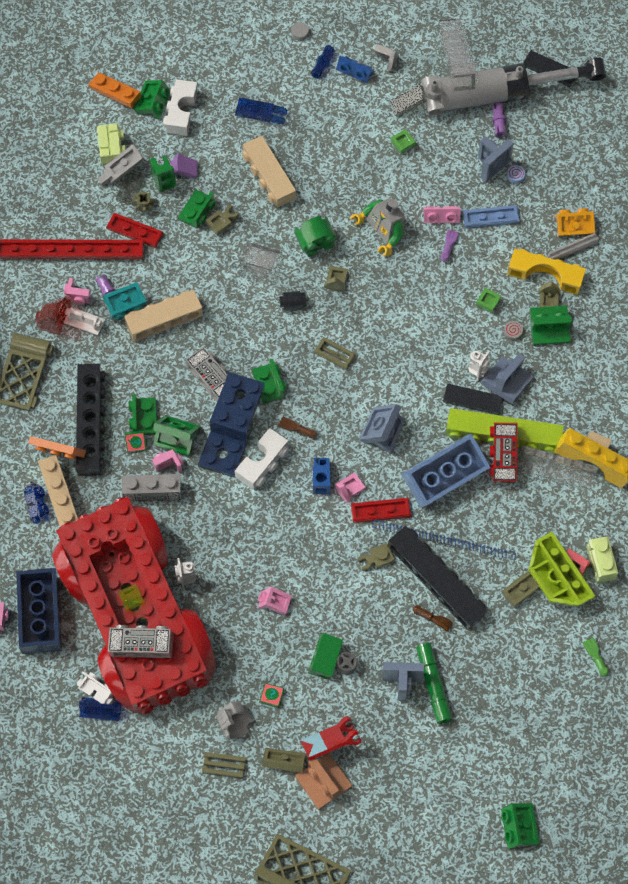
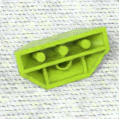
M553 532L535 541L528 570L549 602L578 607L595 598L594 593Z

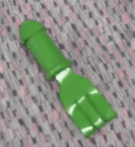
M594 638L582 642L588 655L593 657V662H595L600 675L607 676L609 670L606 668L602 656L598 654L599 648Z

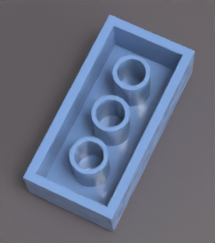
M469 434L404 471L401 475L419 507H423L491 467L472 434Z

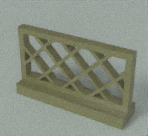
M276 834L260 866H258L254 873V881L260 884H297V882L303 884L302 881L313 878L315 884H318L316 877L327 874L330 881L329 884H345L351 870ZM280 841L286 844L288 851L277 854L275 848L277 842ZM302 852L307 860L296 863L293 854ZM290 855L293 865L282 868L279 858ZM276 859L279 869L271 871L265 868L267 861ZM320 861L324 863L325 870L315 873L311 863ZM308 864L311 874L301 877L297 867ZM295 869L297 878L293 880L285 878L284 871ZM338 870L345 874L342 880L333 882L330 872Z

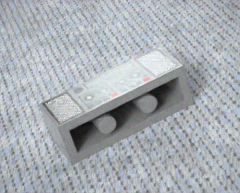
M202 347L185 359L186 367L217 402L228 372L222 364L219 365L215 361L216 358L211 351H207Z
M180 474L122 476V497H129L130 501L182 500Z
M117 625L116 628H110L108 653L111 657L172 658L174 634L166 626H157L156 629H149L143 625L136 626V628Z

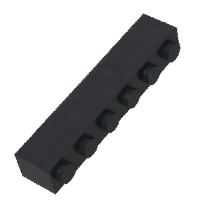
M405 525L388 540L387 547L468 631L486 615L487 607L483 601L477 600L467 585H462L457 574L445 567V562L432 553V549L427 543H422L418 539V534L412 528L409 529Z

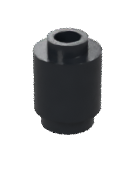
M282 292V296H279L280 307H284V311L302 309V307L307 306L305 292Z

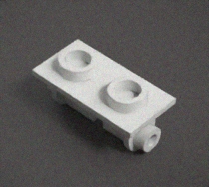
M73 307L67 308L65 311V315H67L64 320L65 324L97 336L105 322L103 318Z
M479 351L471 353L468 369L471 374L477 376L476 381L480 377L484 378L488 372L489 367L487 366L490 362L488 358L489 351L486 354Z
M177 558L178 565H175L177 583H181L182 589H184V584L194 583L197 579L195 565L192 562L180 563V559Z
M82 671L85 677L77 682L79 689L89 696L96 690L97 693L93 698L104 706H111L114 700L108 686L98 682L100 678L90 672L88 675Z

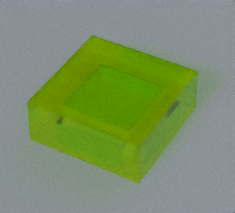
M136 584L118 592L126 612L144 604Z

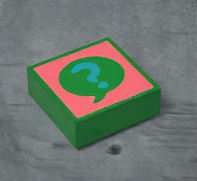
M144 430L125 432L127 452L146 450Z
M265 683L259 703L279 708L284 688Z

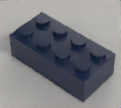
M56 568L16 571L18 639L21 653L32 654L62 651L59 575Z

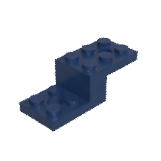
M231 372L228 373L209 421L211 431L199 459L198 467L235 477V470L240 464L253 429L252 419L265 388L264 382ZM238 392H244L246 394V396L243 399H238L235 397V395ZM220 450H225L228 455L225 458H219L217 453Z

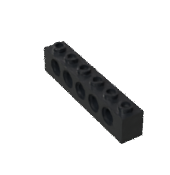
M77 364L76 448L86 450L84 458L76 456V472L78 476L101 475V469H104L105 466L104 458H101V451H105L104 440H101V434H105V424L101 422V416H105V405H102V399H105V388H102V382H105V370L101 369L100 364ZM95 383L93 387H88V384ZM90 400L95 401L93 404H87ZM89 418H95L92 422L87 421ZM89 435L95 436L93 439H86ZM88 453H95L92 457L86 456Z

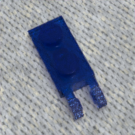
M240 97L235 116L265 122L271 121L272 123L283 125L285 118L273 115L272 113L286 115L288 110L273 103Z

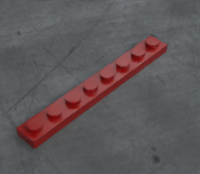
M0 239V259H143L144 243L143 240Z

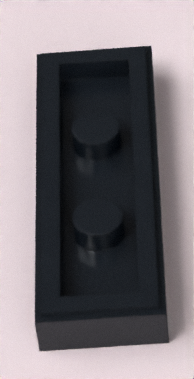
M530 50L523 62L525 68L537 73L570 68ZM575 78L557 82L571 87Z
M448 383L443 403L499 415L502 397L497 394Z

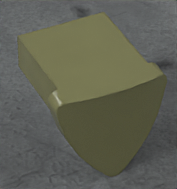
M330 266L324 288L334 291H346L345 282L348 269Z
M553 282L545 283L538 290V294H540L539 307L558 306L559 287Z

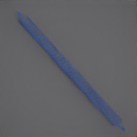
M373 520V521H372V527H374V526H373V522H374V521H380V520ZM380 521V523H381V521ZM383 521L382 524H383V530H384V521ZM388 522L386 523L387 526H388ZM379 523V529H381V528H380V523ZM390 523L389 526H390V532H391V523ZM394 524L393 527H394V533H395V524ZM397 525V532H398V525ZM402 526L400 527L401 529H402ZM374 527V528H376V527ZM386 527V530H387V527ZM408 527V528H409V527ZM412 528V529H413V528ZM415 529V532H416V529ZM387 530V531H388V530ZM419 530L418 532H419V539H420V530ZM422 531L423 534H424V531ZM426 531L425 534H426V540H427V531ZM430 532L429 535H430V539H431V532ZM433 533V535H432V536H433V542H435V541H434V533ZM422 534V539H424V538H423V534ZM437 534L436 537H437V543H438V534ZM440 535L441 538H442V535ZM444 536L443 538H444V544H445V536ZM447 537L449 543V537ZM451 537V539H450V540H451V546H453V545H452V537ZM455 538L454 541H455V547H456V538ZM440 539V543H442V542H441V539ZM458 539V541H459V543H460V539ZM430 540V541H431V540ZM462 540L461 543H462V549H463V540ZM465 541L467 549V541ZM469 542V543H470V542ZM473 542L472 545H473V551H474V542ZM458 543V547H459V543ZM468 543V544H469V543ZM476 543V546L478 548V544ZM448 544V545H449V544ZM469 544V550H471V549H470V544ZM480 544L479 547H480V553H481V544ZM483 545L485 554V545ZM487 546L486 548L489 549V546ZM491 546L490 549H491V555H492V546ZM459 547V548H460V547ZM494 548L496 554V548ZM498 548V550H497V551H498V557H500V556H499V548ZM476 549V551H477V549ZM487 549V554H489V553H488V549ZM502 549L501 552H502V558H503V549ZM505 550L506 555H507V550ZM477 551V552H478V551ZM509 551V552H513V551ZM508 552V554H509V552ZM513 552V553H515V552ZM515 553V558H516V553ZM495 555V556H496V555ZM505 555V558H507L506 555ZM514 558V559H515V558ZM510 559V560H514V559Z

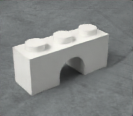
M176 79L175 86H171L170 96L172 98L167 103L168 116H164L163 121L166 133L188 136L191 123L190 112L182 111L180 108L185 105L195 106L198 93L197 82Z
M270 428L258 442V449L265 453V458L261 461H253L246 457L235 470V478L253 490L257 486L261 487L266 480V474L273 472L278 464V459L280 457L284 458L289 451L288 440Z

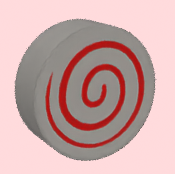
M510 321L505 325L504 335L509 340H517L522 336L523 327L519 322Z

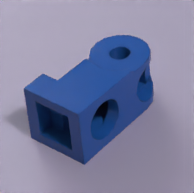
M314 458L313 494H330L329 458Z

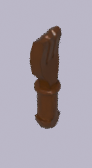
M284 416L278 424V427L290 432L297 431L298 434L301 433L309 438L317 437L315 430L306 428L301 424L298 425L295 421Z
M419 605L413 607L414 614H418L433 622L445 631H449L453 625L452 621L446 617L435 616L433 612L431 613Z

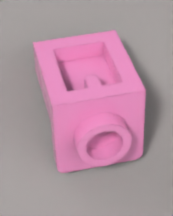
M269 587L261 591L258 597V608H268L284 615L287 613L292 595L274 587Z

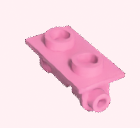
M456 205L443 206V208L423 207L424 223H460L461 208L456 207Z

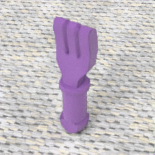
M449 229L447 231L446 244L441 255L443 262L448 261L450 258V252L453 249L452 245L455 244L459 232Z

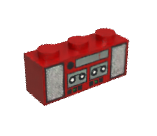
M494 422V426H490V438H494V445H490V457H493V465H489L491 467L489 468V476H493V481H517V422Z

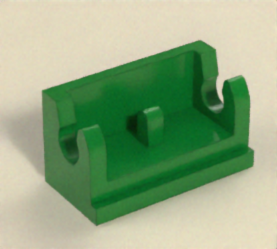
M162 156L164 161L162 165H159L154 157L150 159L152 178L159 192L176 187L174 167L170 165L165 156Z
M322 633L319 636L308 674L325 679L327 677L331 678L343 639Z

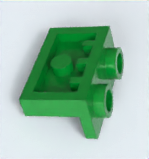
M163 80L144 82L141 90L142 96L134 108L137 114L152 113L156 119L161 118L171 91Z
M195 189L178 216V220L198 229L200 224L203 225L205 223L208 211H212L215 207L214 193L210 192L207 195Z
M270 359L267 365L251 369L254 380L265 383V388L261 395L263 404L285 398L286 384L284 380H280V367L274 363L273 359Z
M132 394V401L128 402L129 412H132V418H129V429L133 431L144 430V435L156 434V431L153 430L154 423L157 422L156 397L136 398V394Z
M511 803L501 809V819L504 824L505 841L507 842L508 849L540 844L533 803Z

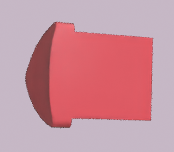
M568 549L566 553L570 559L581 565L578 571L583 576L591 562Z

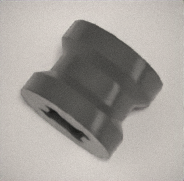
M351 652L341 653L337 659L338 671L344 675L354 673L357 667L356 656Z

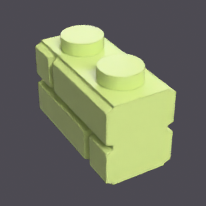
M117 123L99 125L97 127L102 165L108 164L125 151V145H121V141H124L123 130H119Z
M601 537L589 540L587 551L593 573H595L596 584L616 580L618 570L609 538Z

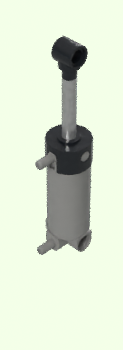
M596 57L589 59L584 63V66L527 75L525 65L519 63L438 77V75L423 78L421 82L424 96L426 97L425 102L428 115L434 116L441 115L444 111L528 99L530 85L586 77L590 81H599L606 78L607 74L603 58Z

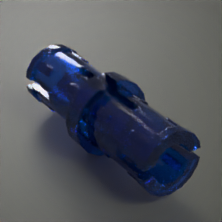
M326 45L322 54L317 57L316 64L310 73L315 79H320L324 70L329 67L330 59L335 53L334 47Z

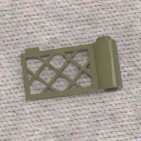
M19 333L13 334L10 350L0 378V394L8 389L12 397L7 400L0 399V404L30 411L31 408L35 409L38 397H35L43 369L46 360L54 352V346L51 341ZM13 356L21 357L23 360L21 364L15 367L11 364ZM32 361L40 362L39 368L34 371L30 370L29 363ZM26 365L30 373L20 378L16 370ZM14 372L18 379L7 384L6 376ZM32 376L34 384L26 389L22 381ZM21 383L24 390L14 395L10 388ZM27 394L29 400L27 405L19 404L16 398Z

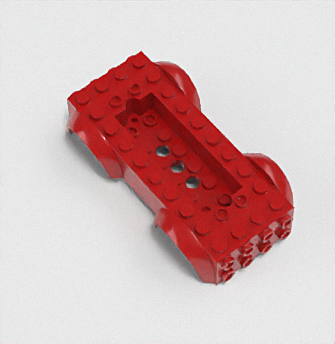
M122 497L115 500L109 506L99 507L96 512L90 515L80 516L77 521L61 525L56 530L60 541L52 552L53 562L70 594L78 602L89 605L105 642L97 658L99 669L106 685L116 700L126 709L144 715L152 712L154 707L158 705L164 706L171 703L175 697L188 695L191 692L190 690L207 686L216 670L213 649L199 616L194 610L179 608L163 573L164 568L168 564L167 551L159 527L150 510L146 507L133 506L129 497ZM127 583L131 584L133 587L131 593H122V586ZM134 602L140 603V608L137 611L130 610V605ZM140 618L148 620L147 627L149 629H156L157 626H166L174 634L172 658L111 657L108 653L110 628H116L117 625L136 628L137 621Z

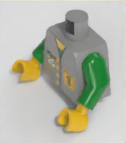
M376 200L362 209V213L353 214L350 219L352 220L357 217L358 222L354 225H359L364 222V217L366 216L368 223L387 243V246L381 245L378 248V252L381 253L385 250L383 256H390L393 251L392 247H395L405 234V215L398 208L396 200Z

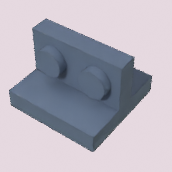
M486 136L480 140L478 159L483 163L481 179L485 183L511 161L514 143L510 139H507L499 147Z
M518 354L515 359L511 358L510 360L502 356L483 378L481 384L513 404L530 384L534 376L522 369L525 357L521 354Z
M397 404L373 407L359 440L365 444L374 443L384 451L391 452L406 420L399 415L401 407Z
M383 662L382 681H398L397 701H406V695H410L411 682H422L424 663Z

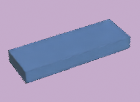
M517 205L463 210L465 229L520 222Z

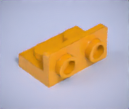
M589 208L577 209L578 212L571 213L570 209L559 210V214H555V218H557V235L595 233L594 211H589Z

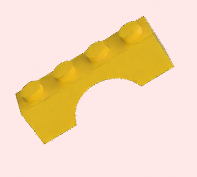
M514 248L507 275L525 280L532 273L546 272L557 279L560 290L578 295L586 269L580 265H571L559 259L554 260L542 254H533L524 249Z
M570 427L560 437L554 451L555 453L570 461L584 460L595 464L604 472L605 480L619 488L628 483L627 458Z

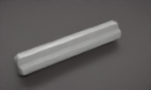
M593 233L549 252L548 258L560 260L597 244L599 238L597 234Z

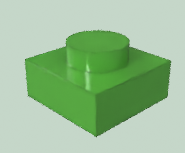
M406 129L391 137V143L400 154L416 145L415 140Z
M484 288L476 301V306L493 313L501 300V295Z

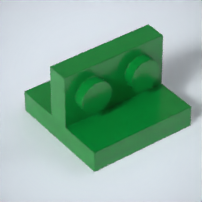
M567 305L533 307L529 309L533 345L571 342L569 327L572 319L571 315H568Z
M164 415L154 423L153 430L156 431L153 445L169 450L173 449L175 452L189 456L192 452L195 436L200 432L201 425Z

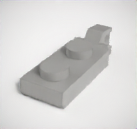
M133 144L105 165L104 173L97 179L101 185L109 182L113 184L145 159Z

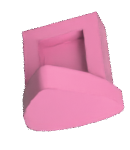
M355 472L334 484L337 492L346 503L350 502L352 497L365 490V486Z

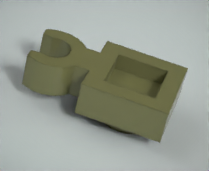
M229 205L224 213L219 210L205 220L206 225L218 236L231 226L230 220L233 221L239 217V212L230 214L233 206Z
M387 543L370 549V556L361 555L358 557V562L364 560L368 563L362 567V571L369 570L373 564L378 569L395 562L390 549L387 547Z

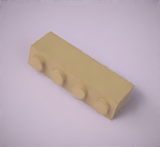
M263 136L243 144L242 157L245 162L249 161L252 174L254 176L257 175L260 179L258 180L262 190L266 189L269 202L271 204L274 203L278 208L295 200L296 190Z
M191 290L184 291L173 298H166L160 303L147 305L139 311H131L124 318L130 335L135 342L203 316V311L195 291Z
M54 455L39 460L38 464L59 526L77 521L78 517L57 456Z

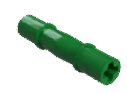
M431 643L420 644L416 647L420 663H424V678L437 724L450 722L453 719L448 705V698L445 697L442 680L437 669L438 662L435 659Z

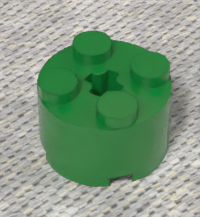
M321 216L311 218L302 223L303 227L301 229L297 227L294 230L303 253L307 254L308 257L316 255L319 249L329 250L335 246L334 242L337 237L327 216H325V219H322Z

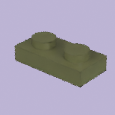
M527 571L503 589L502 595L515 608L539 590L540 587L531 573Z
M265 748L262 767L303 773L306 753Z

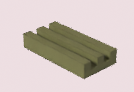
M325 337L322 338L314 350V354L344 370L348 369V366L356 356L355 353ZM324 343L346 354L347 356H349V358L347 359L346 357L338 354L336 351L323 346ZM325 352L337 357L338 359L326 354Z
M205 752L202 773L243 779L246 757ZM209 758L241 762V765L209 761ZM209 765L216 767L239 769L240 771L238 773L231 771L208 769L207 766Z

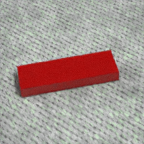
M113 213L106 226V229L132 240H143L145 245L153 248L158 246L164 234L161 230L117 213Z
M409 497L351 503L353 523L411 517Z

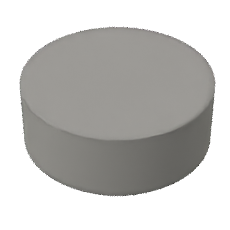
M298 22L292 26L291 34L293 38L303 40L307 38L309 28L305 23Z

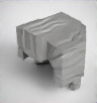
M240 701L230 702L218 711L216 715L218 724L227 740L236 739L249 733L248 725L253 719L246 705H242Z

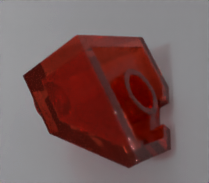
M67 295L43 305L41 311H38L35 316L38 329L59 335L67 316L65 311L73 305L71 296Z

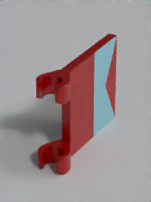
M349 716L343 717L335 726L300 740L309 760H313L346 745H359L361 743L360 737L353 739L355 735L359 734L354 729L353 724L345 725L351 721ZM341 731H345V732H349V733H348V734L346 735V737L344 738V736H343V734H342Z

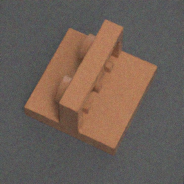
M329 753L319 760L315 758L308 761V767L303 770V773L300 772L295 775V778L318 810L352 787Z

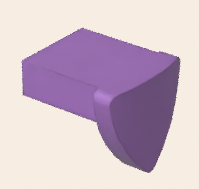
M178 153L170 163L174 167L175 175L179 174L188 178H196L197 160Z

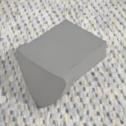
M377 44L374 49L376 55L389 59L386 70L392 72L399 57L398 52Z

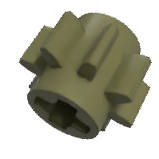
M141 190L139 194L134 193L132 205L136 206L135 212L140 211L145 214L147 210L152 211L155 199L150 197L151 192L146 193Z

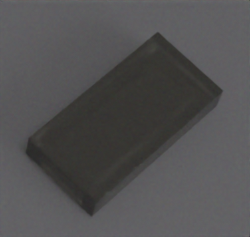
M419 84L391 100L394 116L400 117L425 103L426 97L423 86Z
M134 170L127 173L117 194L116 201L132 205L134 193L138 194L145 173Z

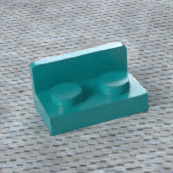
M138 282L103 295V300L109 310L111 320H121L129 312L144 309L143 307L146 305L145 297Z

